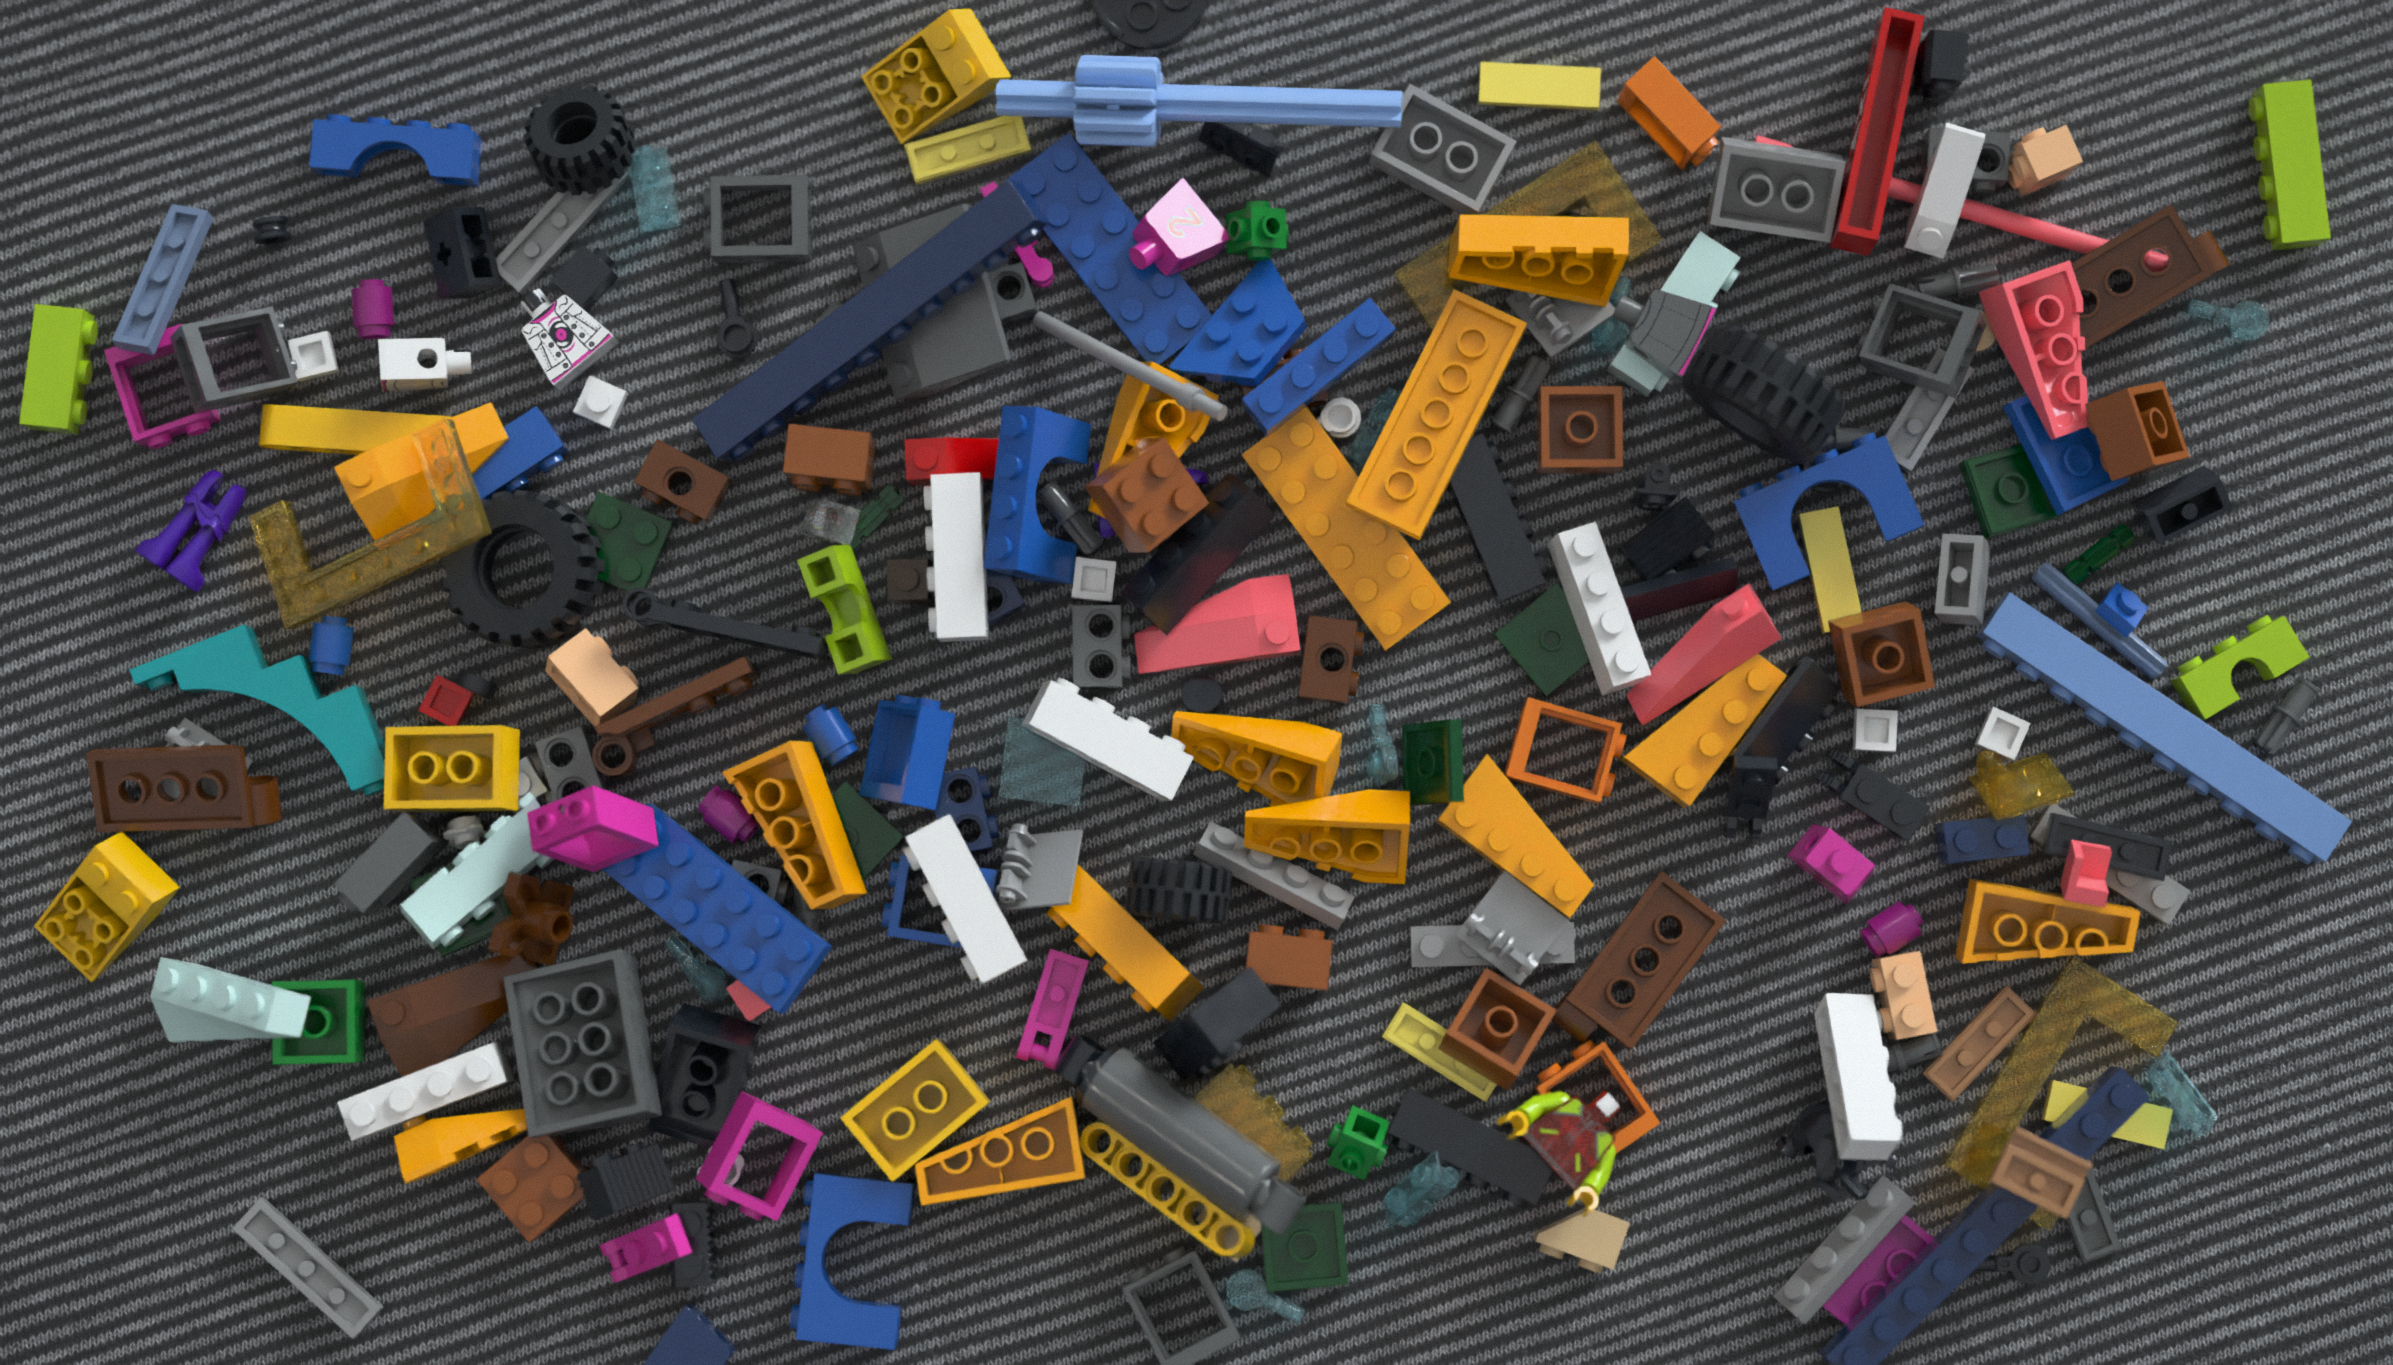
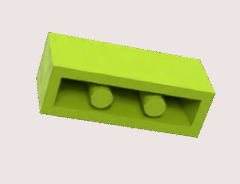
M35 304L20 425L31 430L79 435L80 425H84L87 418V402L83 401L85 385L90 384L93 373L92 362L88 361L90 345H95L98 335V325L94 321V315L78 308Z

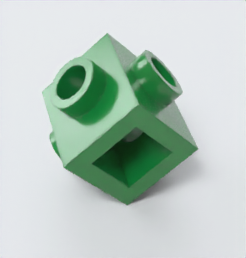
M1250 201L1245 203V208L1226 214V231L1230 238L1227 242V255L1247 256L1249 261H1267L1271 259V254L1287 249L1286 241L1289 229L1286 223L1285 209L1270 208L1268 201Z
M1352 1105L1343 1125L1335 1123L1326 1145L1333 1149L1327 1164L1365 1180L1371 1166L1379 1168L1385 1157L1388 1145L1384 1144L1383 1140L1390 1121Z

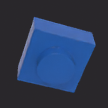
M2117 581L2107 591L2095 612L2122 635L2127 637L2137 627L2149 607L2135 593L2127 590Z

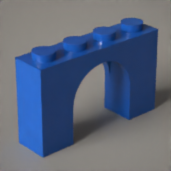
M1003 406L983 568L1039 583L1073 584L1077 544L1053 538L1044 531L1036 511V488L1041 471L1048 462L1087 464L1092 424L1036 406Z
M1874 432L1852 441L1854 449L1838 455L1837 450L1833 449L1817 456L1814 459L1816 465L1801 471L1797 465L1776 475L1778 482L1763 488L1761 482H1758L1738 491L1741 498L1735 500L1734 504L1773 592L1811 576L1794 538L1791 528V517L1799 498L1807 490L1818 484L1827 482L1842 483L1861 493L1870 506L1885 543L1924 527L1925 524L1885 435L1876 438Z
M823 1172L815 1173L814 1181L807 1180L804 1205L811 1206L809 1222L802 1221L799 1246L806 1247L805 1262L797 1264L795 1287L802 1288L800 1304H793L790 1320V1329H797L796 1340L891 1350L897 1348L902 1305L859 1301L845 1296L835 1288L828 1277L825 1266V1254L832 1236L846 1224L856 1221L899 1225L911 1224L916 1182L899 1180L892 1182L889 1179Z

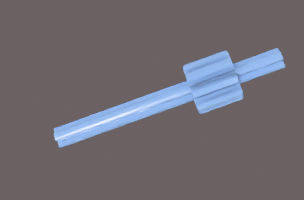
M1083 55L1076 65V82L999 79V83L996 86L997 116L1073 118L1076 140L1080 145L1154 147L1160 139L1161 121L1401 128L1402 91L1163 84L1161 63L1157 57Z

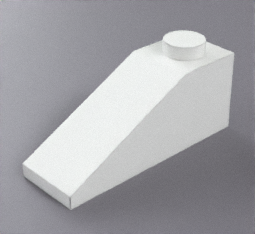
M1950 123L1945 124L1908 219L1905 248L1944 258L1957 226L1986 134Z

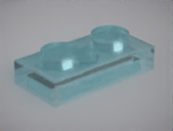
M2168 1051L2154 1059L2148 1070L2150 1083L2160 1096H2166L2175 1107V1115L2181 1125L2188 1130L2192 1129L2198 1138L2210 1131L2218 1115Z

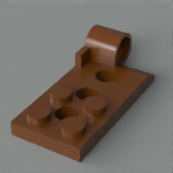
M2171 204L2072 262L2071 265L2080 291L2091 292L2097 301L2093 312L2085 315L2079 314L2080 337H2085V349L2229 266V261L2210 230L2192 239ZM2161 249L2167 254L2168 265L2163 271L2152 272L2146 268L2144 257L2148 251ZM2124 270L2131 275L2132 286L2127 292L2115 293L2110 289L2108 278L2112 272Z
M742 657L595 726L597 734L603 736L595 744L592 751V760L597 770L613 778H623L630 775L637 767L638 753L656 745L650 729L689 711L694 712L695 715L708 711L717 705L715 699L725 694H731L733 698L754 688L752 682L760 678L754 663L746 657ZM613 746H621L625 751V760L619 767L610 768L606 762V753Z
M209 745L93 749L86 753L97 832L251 828L254 825L274 823L283 818L278 778L272 775L248 777L244 746ZM203 778H210L216 782L219 789L217 797L209 796L204 792L202 788ZM165 779H171L178 784L180 788L179 798L170 797L165 792L163 786ZM127 780L135 781L140 786L142 791L140 799H134L128 795L125 789Z
M1660 871L1590 966L1581 974L1572 988L1555 1007L1557 1011L1551 1021L1581 1044L1598 1025L1629 1050H1632L1727 920L1663 871ZM1662 918H1671L1676 921L1679 926V934L1676 939L1669 940L1660 934L1658 926ZM1638 950H1648L1654 955L1656 963L1652 971L1645 972L1636 966L1635 955ZM1615 982H1624L1630 987L1632 997L1629 1003L1620 1004L1613 999L1611 988Z

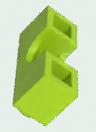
M832 545L798 559L797 561L810 597L819 599L830 615L833 632L825 636L838 675L859 673L891 660L889 649L851 545Z
M2267 614L2247 626L2250 632L2248 635L2239 640H2236L2234 635L2214 645L2212 649L2216 654L2204 661L2198 655L2180 665L2178 670L2181 674L2170 681L2188 711L2199 719L2206 720L2239 700L2240 697L2231 682L2232 670L2239 661L2252 664L2258 670L2263 680L2267 681L2280 676L2310 658L2285 616L2271 620Z

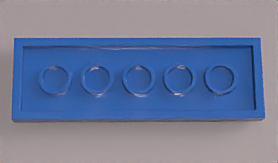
M1067 133L1008 178L1023 183L1049 223L1041 230L1144 362L1153 361L1162 366L1183 350L1212 317L1211 313L1179 272L1166 276L1163 275L1154 263L1145 269H1139L1133 264L1129 256V250L1138 244L1133 238L1132 232L1139 221L1070 133Z
M647 803L646 806L654 810L659 846L605 867L602 870L778 1013L786 1014L832 946L656 805Z

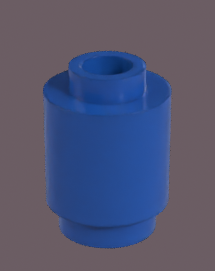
M323 615L322 623L313 622L308 660L313 661L311 671L344 675L345 665L350 666L354 627L346 626L347 618Z
M823 704L805 716L808 723L802 727L810 742H813L814 748L823 761L827 759L831 767L843 762L859 750L855 744L856 736L836 706L828 709Z

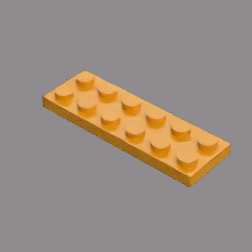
M1455 289L1453 290L1346 501V506L1417 540L1421 539L1527 328L1526 322Z
M1307 406L1268 437H1264L1241 454L1385 651L1451 603L1450 599L1398 530L1346 506V501L1359 476Z

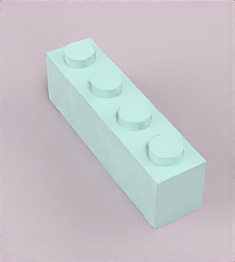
M1699 231L1661 288V291L1717 308L1718 305L1712 300L1720 288L1725 292L1730 289L1740 274V271L1734 267L1741 257ZM1625 344L1607 369L1608 372L1646 397L1653 388L1661 392L1669 380L1668 377L1628 349Z

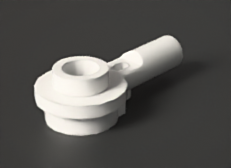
M1335 398L1325 405L1321 411V416L1315 418L1331 436L1346 438L1354 434L1359 428L1361 412L1358 406L1350 399Z

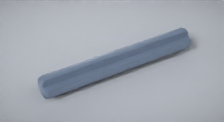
M2043 563L2034 572L2032 579L2035 583L2150 679L2158 678L2168 665L2166 660L2132 632L2125 637L2098 615L2095 609L2099 604L2050 563Z

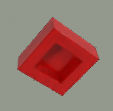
M436 675L418 711L448 726H459L476 693L440 675Z

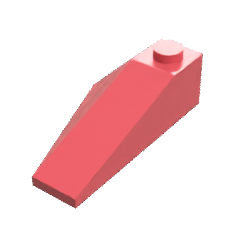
M2070 260L1978 292L1991 331L2051 440L2088 427V412L2085 406L2088 403L2087 378L2082 374L2081 351L2085 350V337H2080L2079 314L2084 312L2083 297Z
M1289 574L1248 579L1195 604L1168 635L1164 634L1154 625L1135 633L1134 641L1139 675L1299 655L1300 642Z
M1747 583L1714 604L1650 670L1651 675L1640 684L1635 685L1626 694L1642 725L1647 724L1782 639L1752 585Z

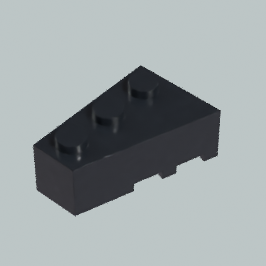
M1250 966L1157 1038L1153 1044L1182 1081L1193 1073L1200 1079L1242 1048L1244 1044L1240 1038L1281 1005Z

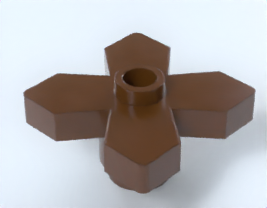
M513 871L509 872L503 896L512 914L494 926L488 950L515 958L524 950L526 959L553 965L560 943L570 936L573 928V919L568 911L574 894V887L547 880L540 887L536 877Z

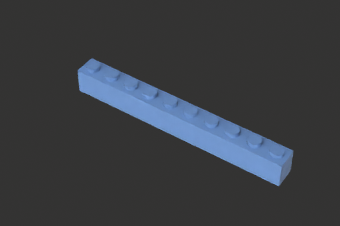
M2011 592L2001 596L1976 634V637L1983 641L1981 647L1989 654L1999 659L2006 656L2018 664L2015 670L2022 676L2033 682H2036L2039 678L2052 688L2049 692L2055 698L2068 705L2073 701L2085 709L2083 715L2088 720L2100 727H2105L2107 724L2118 731L2119 735L2117 738L2125 745L2135 750H2139L2142 747L2154 755L2151 761L2158 767L2169 773H2173L2176 770L2188 779L2185 782L2187 786L2201 795L2207 796L2210 793L2222 802L2219 806L2230 815L2238 819L2245 816L2256 824L2254 830L2266 839L2275 842L2278 838L2290 846L2288 853L2297 860L2308 865L2311 861L2314 863L2326 862L2352 823V820Z

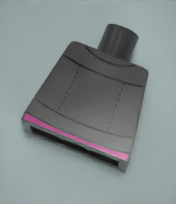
M1653 289L1645 305L1623 295L1612 317L1633 327L1625 346L1678 384L1683 378L1717 308Z

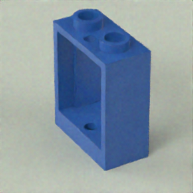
M896 695L895 702L879 700L859 795L897 804L936 810L956 713L940 710L942 702L926 698Z
M900 855L899 863L892 862L888 886L895 887L893 902L885 903L881 926L888 927L887 936L963 948L960 941L952 944L948 935L901 928L910 868L912 866L906 855ZM979 867L995 898L999 871Z

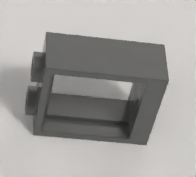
M808 175L710 176V188H704L703 193L704 211L711 212V228H704L705 252H711V257L716 264L812 262L811 181ZM791 190L792 245L724 246L723 191Z
M1889 283L1885 295H1879L1873 309V317L1875 319L1870 330L1863 332L1858 343L1857 352L1864 368L1956 398L1986 327L1981 311ZM1901 309L1957 326L1937 374L1881 357Z
M273 306L183 324L172 334L170 340L195 414L284 395L298 383L295 374L298 366L296 361L289 356L285 344V327L281 319L276 318ZM255 330L271 381L220 392L203 341Z
M403 812L334 883L341 891L338 899L355 914L359 911L362 914L380 915L410 884L409 881L414 880L448 844L420 816Z
M1184 1245L1162 1256L1165 1264L1153 1270H1150L1148 1265H1144L1126 1275L1128 1283L1122 1286V1290L1161 1365H1192L1241 1339V1335L1196 1248L1187 1251ZM1191 1263L1223 1326L1169 1354L1137 1291Z

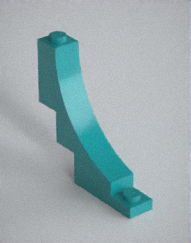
M243 624L129 669L134 684L144 688L149 687L150 691L159 690L173 684L172 677L176 676L180 689L189 693H234L267 702L298 720L322 742L341 768L351 791L357 793L365 792L366 797L384 791L385 743L364 689L353 685L323 697L315 674L311 671L310 661L302 655H297L268 667L252 627Z

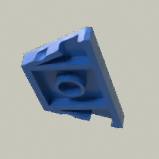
M1271 259L1259 261L1168 366L1170 371L1184 377V374L1206 376L1207 381L1223 383L1234 381L1238 385L1256 387L1260 384L1307 328L1304 317Z

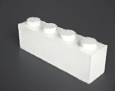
M980 472L931 475V485L924 486L925 510H932V526L925 527L926 550L933 551L934 567H927L928 592L935 591L936 605L935 608H929L928 610L929 631L937 632V639L940 642L989 640L986 569L983 568L985 558L983 478Z
M1596 522L1558 533L1547 545L1602 696L1640 684L1651 675Z
M1058 678L1056 682L1053 680L1043 682L1021 726L1161 801H1172L1194 758L1184 752L1186 745L1164 735L1163 739H1160L1150 734L1149 730L1151 727L1137 718L1129 716L1126 721L1113 714L1115 707L1102 699L1093 697L1092 701H1089L1078 695L1080 690L1078 686L1065 679Z
M948 814L906 836L905 838L909 846L904 848L903 851L913 870L921 868L928 883L922 885L932 906L935 907L940 904L948 919L941 923L952 944L960 941L967 954L961 958V962L970 979L974 980L979 977L981 983L985 984L1027 962V958L952 816Z
M1826 993L1814 1016L1839 1159L1887 1160L1896 1145L1901 1142L1902 1125L1900 1120L1895 1118L1893 1107L1895 1103V1087L1893 1083L1889 1082L1887 1074L1889 1054L1887 1047L1882 1046L1881 1013L1875 1008L1872 994Z
M497 1042L461 1054L337 1103L350 1139L353 1141L374 1135L418 1116L426 1115L515 1080L501 1042Z

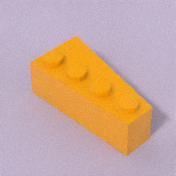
M1460 215L1450 239L1448 278L1606 307L1628 256L1629 218Z
M1756 654L1721 676L1619 760L1683 808L1691 806L1787 675L1761 655Z
M788 741L722 772L729 784H734L743 798L740 801L747 812L754 815L765 833L762 835L769 846L775 847L784 861L783 867L810 909H834L867 894L813 742Z
M1486 754L1463 784L1464 802L1449 803L1435 822L1502 872L1505 870L1567 919L1571 918L1594 887V884L1494 761Z
M1077 864L1071 903L1069 905L1051 906L1046 914L1062 929L1069 924L1079 934L1074 941L1090 957L1098 952L1107 961L1102 969L1119 985L1126 980L1136 990L1131 997L1147 1013L1155 1008L1169 1022H1172L1202 991L1204 986Z
M1969 878L1955 958L1963 964L1991 960L2007 961L2021 958H2053L2066 955L2080 956L2133 952L2140 911L2131 906L2106 902L2105 907L2067 901L2064 900L2063 894Z
M1072 1096L1056 1104L916 1163L915 1169L921 1205L927 1206L1086 1179L1074 1098Z

